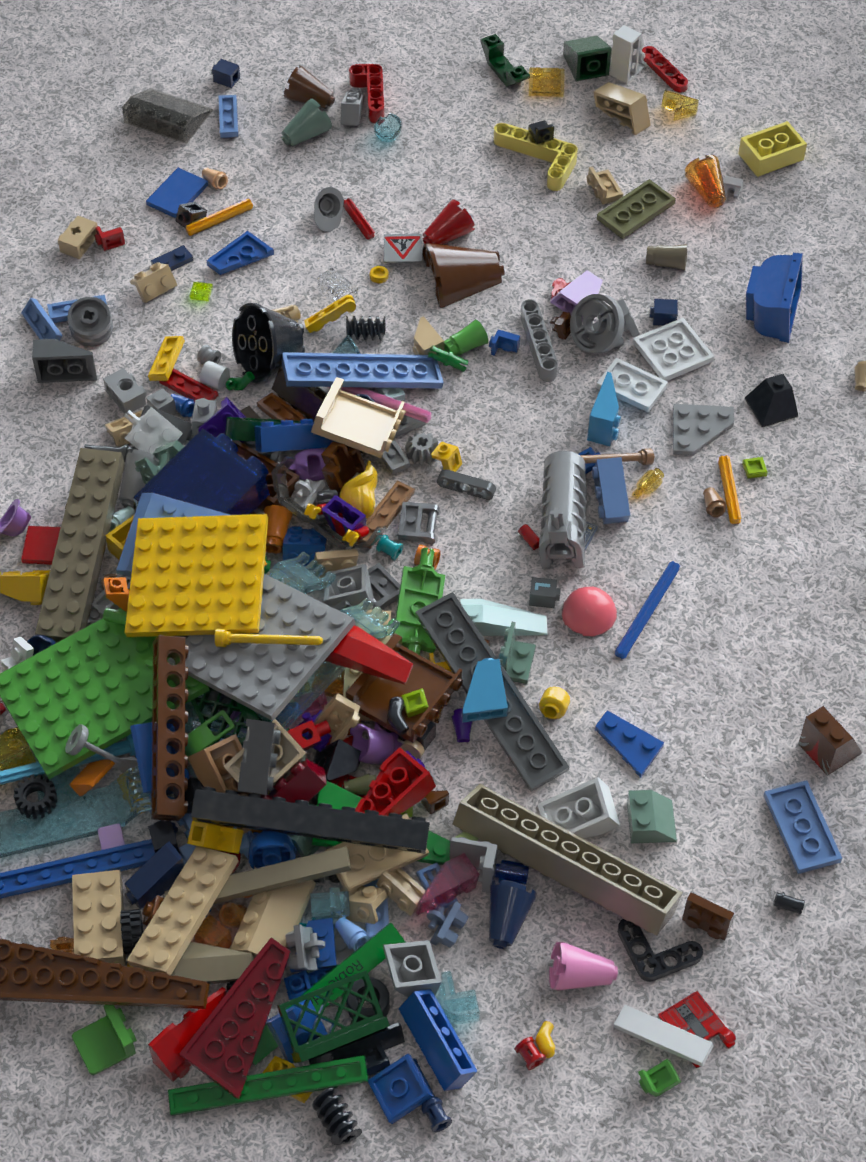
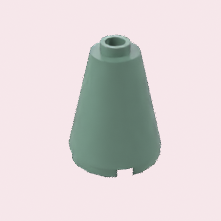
M314 99L308 100L282 131L283 136L281 138L287 146L290 144L293 147L331 129L332 123L325 110L322 112L318 108L321 105Z

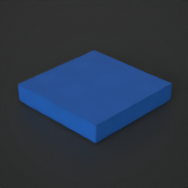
M406 1054L368 1080L388 1122L391 1124L433 1097L410 1054Z

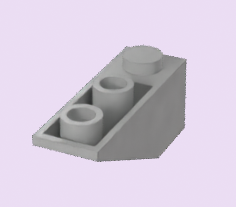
M351 88L347 91L341 102V125L359 126L365 91H361L360 88Z

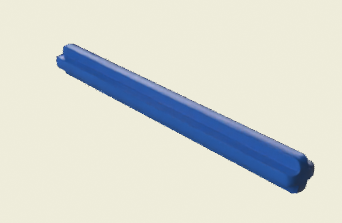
M674 561L669 562L616 648V657L625 659L677 575L680 567L678 563Z

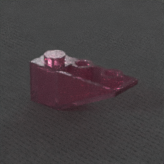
M465 853L443 864L419 900L416 909L417 916L424 912L428 913L444 902L449 903L458 895L464 892L469 893L476 888L480 874Z

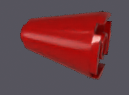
M452 199L424 231V238H422L424 244L444 245L475 230V228H472L475 226L474 221L465 208L462 210L458 206L461 204L460 202Z

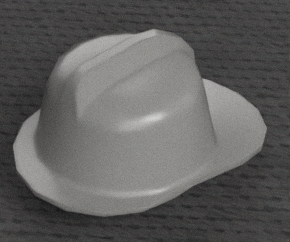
M334 187L322 189L314 201V221L319 229L324 232L333 231L338 228L341 222L344 199L341 192Z

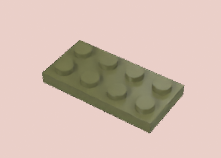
M649 179L599 212L597 220L624 239L673 206L676 198Z

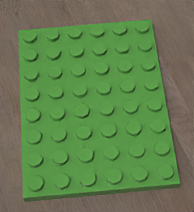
M102 618L0 673V698L48 779L96 754L86 747H83L76 755H70L65 752L69 736L79 724L86 726L89 730L86 742L103 750L132 734L130 726L152 722L153 641L158 636L126 637L125 625L105 621ZM188 676V679L185 680V688L188 689V700L185 704L208 692L209 687ZM167 679L168 685L175 687V683ZM167 701V706L170 709H175V705Z

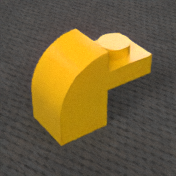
M192 821L187 844L239 854L244 831Z

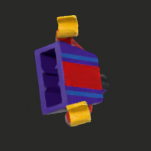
M337 495L327 504H319L317 506L308 504L305 509L304 515H308L311 519H315L317 515H324L330 528L342 536L343 541L345 540L350 543L349 546L353 547L357 540H361L369 534V528L366 525V515Z

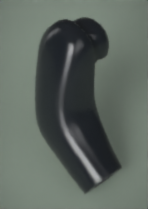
M395 696L389 701L387 721L400 735H403L409 730V726L401 716L404 700L401 697Z

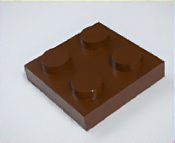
M690 892L686 900L682 920L691 928L702 929L710 937L725 941L730 931L734 912Z

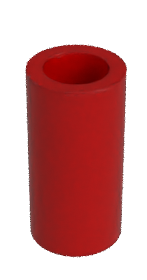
M528 524L521 526L518 533L533 550L539 548L540 538Z

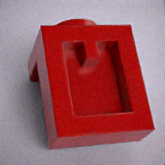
M100 226L96 227L95 241L98 246H102L104 251L125 245L124 233L121 227L102 232Z

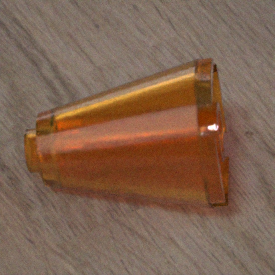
M709 154L705 155L706 158L702 160L698 157L685 167V177L709 207L719 208L726 200L719 159L717 156Z

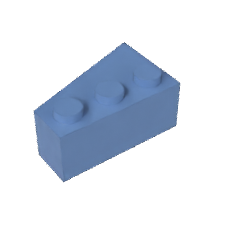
M622 458L597 459L595 466L592 467V476L595 484V496L599 502L598 516L602 518L603 524L628 522L631 515Z

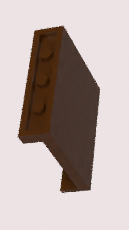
M395 633L385 645L413 663V668L406 685L362 672L346 691V698L360 706L358 713L414 743L418 737H422L425 734L430 721L434 722L441 707L448 705L454 691L457 692L463 684L461 679L462 669L459 668L453 674L402 646V637ZM423 688L429 707L424 713L408 718L404 706L401 716L409 726V730L405 734L400 735L387 721L389 701L392 697L398 696L402 698L404 694Z

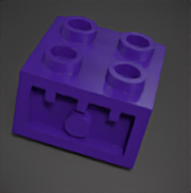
M228 397L221 401L222 408L198 428V432L218 453L232 441L225 439L226 418H246Z

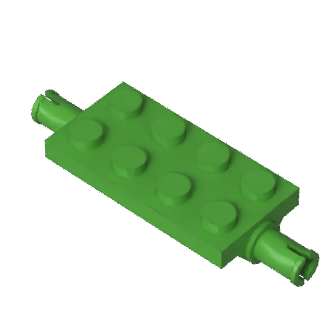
M428 548L421 549L420 564L417 567H403L393 635L396 633L402 637V646L420 655V651L434 653L436 646L415 616V612L442 598L445 575L437 573L432 566L435 551L431 548L429 553Z

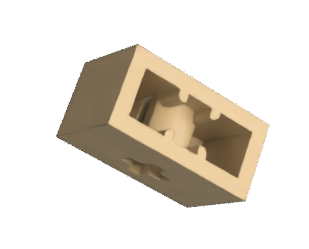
M77 216L58 238L60 252L80 259L95 241L94 235L97 234V222Z

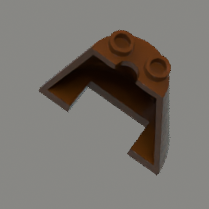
M432 243L423 245L422 255L426 267H431L435 280V295L440 308L502 283V276L505 275L503 264H499L500 255L498 251Z

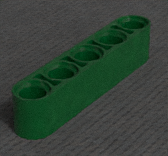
M227 417L225 439L255 441V426H261V422H274V425H279L283 420ZM293 420V423H301V421Z

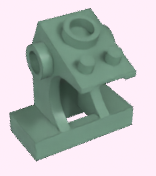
M178 440L156 448L153 452V455L159 460L158 466L145 457L135 461V469L137 472H140L142 480L148 488L152 489L170 481L181 463L188 460L192 453Z

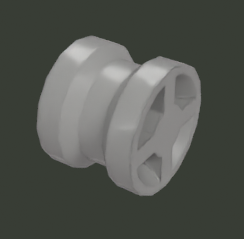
M209 345L202 346L197 354V361L201 364L207 361L218 364L221 359V352L212 350Z

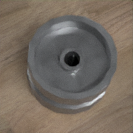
M84 297L75 301L69 308L68 323L71 335L77 343L93 347L108 341L112 334L113 324L109 307L104 301L97 297Z

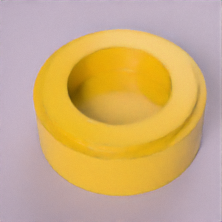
M375 266L370 270V279L374 283H384L389 278V272L383 266Z

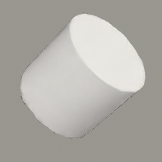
M207 361L201 370L200 382L222 390L229 379V368L212 361Z

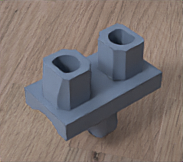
M455 901L452 906L448 907L444 915L445 909L442 906H439L437 910L428 911L426 915L430 920L428 927L435 929L436 925H438L430 940L431 944L437 945L440 942L450 948L455 944L459 935L449 929L450 925L452 924L461 929L469 918L464 912L459 910L462 904Z

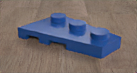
M246 231L206 260L209 268L222 275L274 255V249L249 231Z

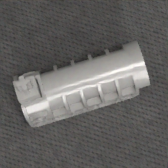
M557 451L548 455L544 460L542 531L539 539L542 569H550L551 565H553V559L572 558L575 568H584L587 511L585 461L577 453Z

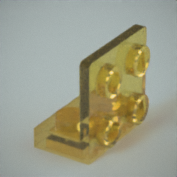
M18 727L8 729L0 735V771L36 763Z

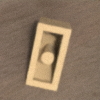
M423 316L419 320L414 336L413 352L415 355H428V352L437 354L430 351V348L434 345L444 350V340Z

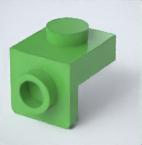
M668 1059L648 1071L642 1069L638 1072L641 1077L639 1083L643 1091L655 1097L681 1083L676 1070Z

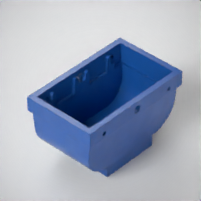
M793 252V255H774L767 258L761 266H753L746 291V320L753 321L754 328L759 334L789 343L802 289L803 253Z

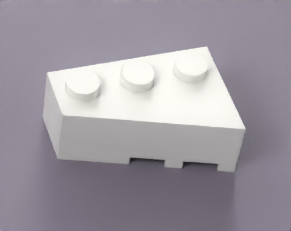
M623 25L612 36L613 47L611 51L610 75L628 83L647 66V63L643 61L645 53L642 52L644 47L642 34Z

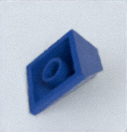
M305 1000L299 1002V1004L303 1005ZM310 1000L307 1008L316 1011ZM293 1005L287 1008L286 1012L289 1019L297 1021L301 1009ZM305 1011L300 1024L312 1029L317 1016ZM277 1014L268 1019L266 1024L285 1060L294 1063L291 1055L293 1053L281 1016ZM320 1019L316 1032L326 1035L328 1033ZM298 1028L295 1035L298 1046L306 1043L310 1034L301 1028ZM314 1035L313 1038H312V1040H314V1039H316V1038H319V1037H317V1036Z

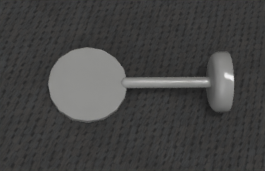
M79 724L72 731L66 743V753L76 755L83 747H86L117 763V768L123 774L128 773L132 778L141 779L137 758H118L86 742L89 730L82 724Z

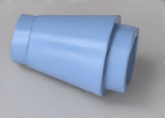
M345 917L340 918L336 922L335 928L349 949L356 951L369 940L365 930Z

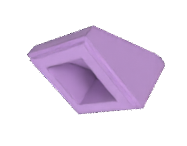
M120 824L97 829L102 850L125 845Z

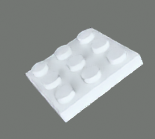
M684 318L633 338L635 347L657 375L665 381L714 362L715 356Z

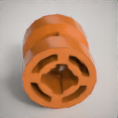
M421 544L418 546L414 565L420 564L421 549L427 548V546ZM434 548L435 553L432 566L436 570L441 550Z

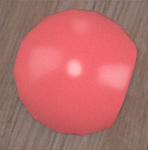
M583 587L573 591L567 597L562 608V618L565 626L567 625L572 631L583 636H597L605 633L613 626L617 618V609L611 596L600 588Z

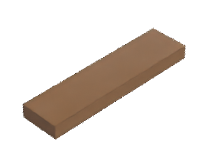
M397 480L374 509L373 514L367 518L368 536L356 542L371 549L401 511L402 502H408L415 493V489Z

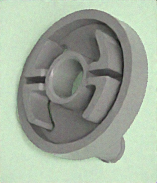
M591 294L582 298L577 303L570 320L571 335L576 345L583 351L597 354L623 346L624 315L615 299L607 295ZM597 317L599 319V326L594 331L592 324L594 318Z

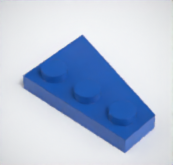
M608 710L595 726V730L622 756V759L636 771L635 773L640 778L664 747L663 741Z

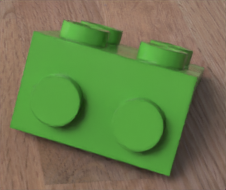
M104 1005L105 1017L72 1034V1039L91 1075H96L136 1054L133 1044L137 1041L131 1028L126 1029L123 1022L126 1021V1018L121 1008L116 1009L114 1005Z

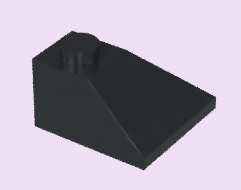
M784 374L766 378L745 397L747 404L761 427L798 417L793 388Z
M338 739L323 747L321 751H316L313 763L325 770L326 781L331 782L358 769L361 751Z

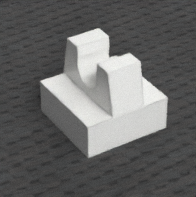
M725 175L723 195L727 196L728 191L733 190L734 197L738 198L744 185L743 179Z

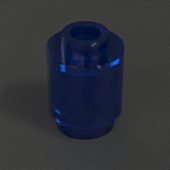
M502 860L501 864H496L494 877L499 878L498 883H500V880L527 885L529 866H524V863Z

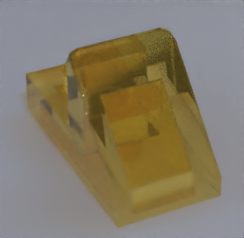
M665 90L661 107L673 110V121L696 115L699 100Z

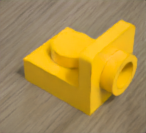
M440 442L431 453L432 458L442 462L444 470L456 472L462 465L458 446Z

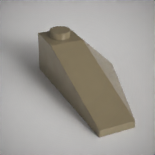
M190 942L171 976L177 975L205 981L209 985L237 981L253 961V954Z

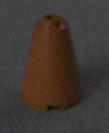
M301 65L296 67L287 82L289 83V89L285 88L284 98L305 104L308 100L314 99L321 105L320 108L327 109L328 106L332 107L335 101V97H333L334 92Z

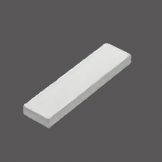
M624 1005L614 1022V1028L703 1067L713 1048L712 1042L627 1005Z

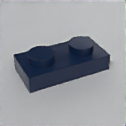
M182 245L152 259L151 265L158 262L168 264L170 270L173 271L194 261L187 248Z

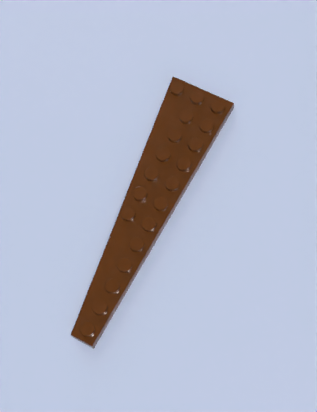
M0 938V1000L206 1009L210 985L205 981L177 975L171 976L158 971H146L139 967L122 966L120 963H108L96 958L44 947H35L25 943H14Z

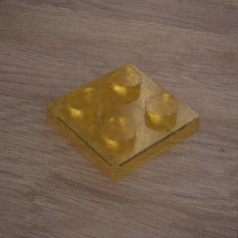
M529 67L528 96L564 97L565 69Z

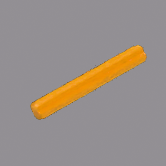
M250 199L236 203L187 225L185 228L189 236L197 234L251 210L253 203Z
M727 455L720 456L718 463L729 521L731 524H739L741 522V513L730 457Z

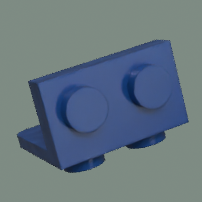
M292 526L288 528L283 541V567L313 568L315 552H326L328 530L322 527L303 529L300 526Z

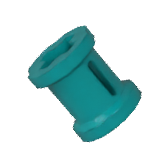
M386 534L380 538L376 546V551L386 553L394 561L403 550L402 543L398 544L392 541Z

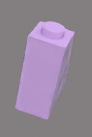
M587 270L554 296L550 303L564 312H570V315H572L575 306L582 298L599 293L603 280Z

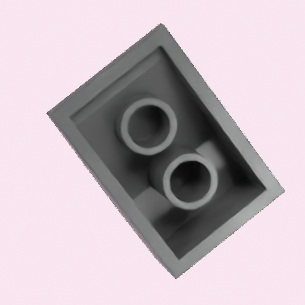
M55 339L33 340L32 360L38 383L97 381L98 377L93 352Z

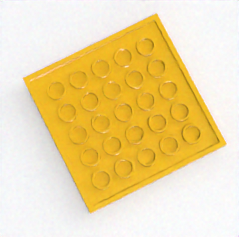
M267 514L138 518L125 625L126 637L215 635L216 629H227L232 634L259 633L268 528Z

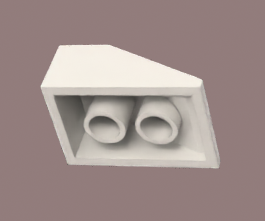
M598 777L538 804L540 815L543 818L581 838L598 836L620 827L609 786Z

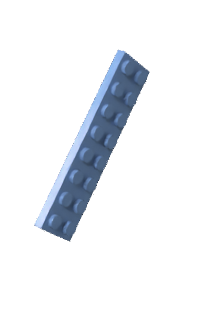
M282 353L281 361L287 386L331 387L336 377L344 380L342 387L442 389L444 384L438 361L429 358L428 355Z

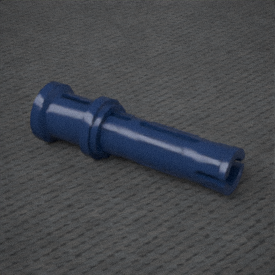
M413 1058L433 1095L432 1098L426 1100L421 1105V1111L427 1115L431 1123L432 1132H440L451 1125L452 1119L446 1115L442 1107V1100L435 1097L417 1059Z

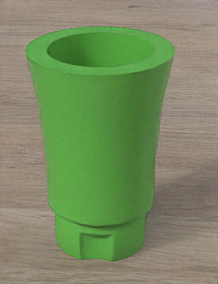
M475 319L468 326L444 341V351H451L453 355L460 356L467 351L488 344L489 339L484 327Z

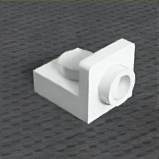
M22 637L13 639L11 657L2 659L1 665L8 670L32 657L34 648Z

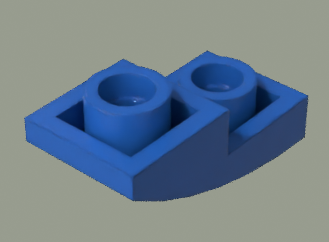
M333 968L319 969L311 973L304 970L284 978L289 1000L299 997Z

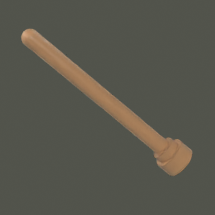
M651 448L641 449L638 453L580 455L585 463H596L597 459L621 457L622 462L638 461L642 465H651L655 458L654 451Z

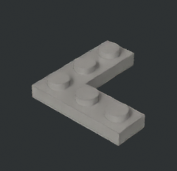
M404 415L394 438L424 426L426 423ZM393 440L389 451H384L381 460L392 475L410 468V461L396 441Z

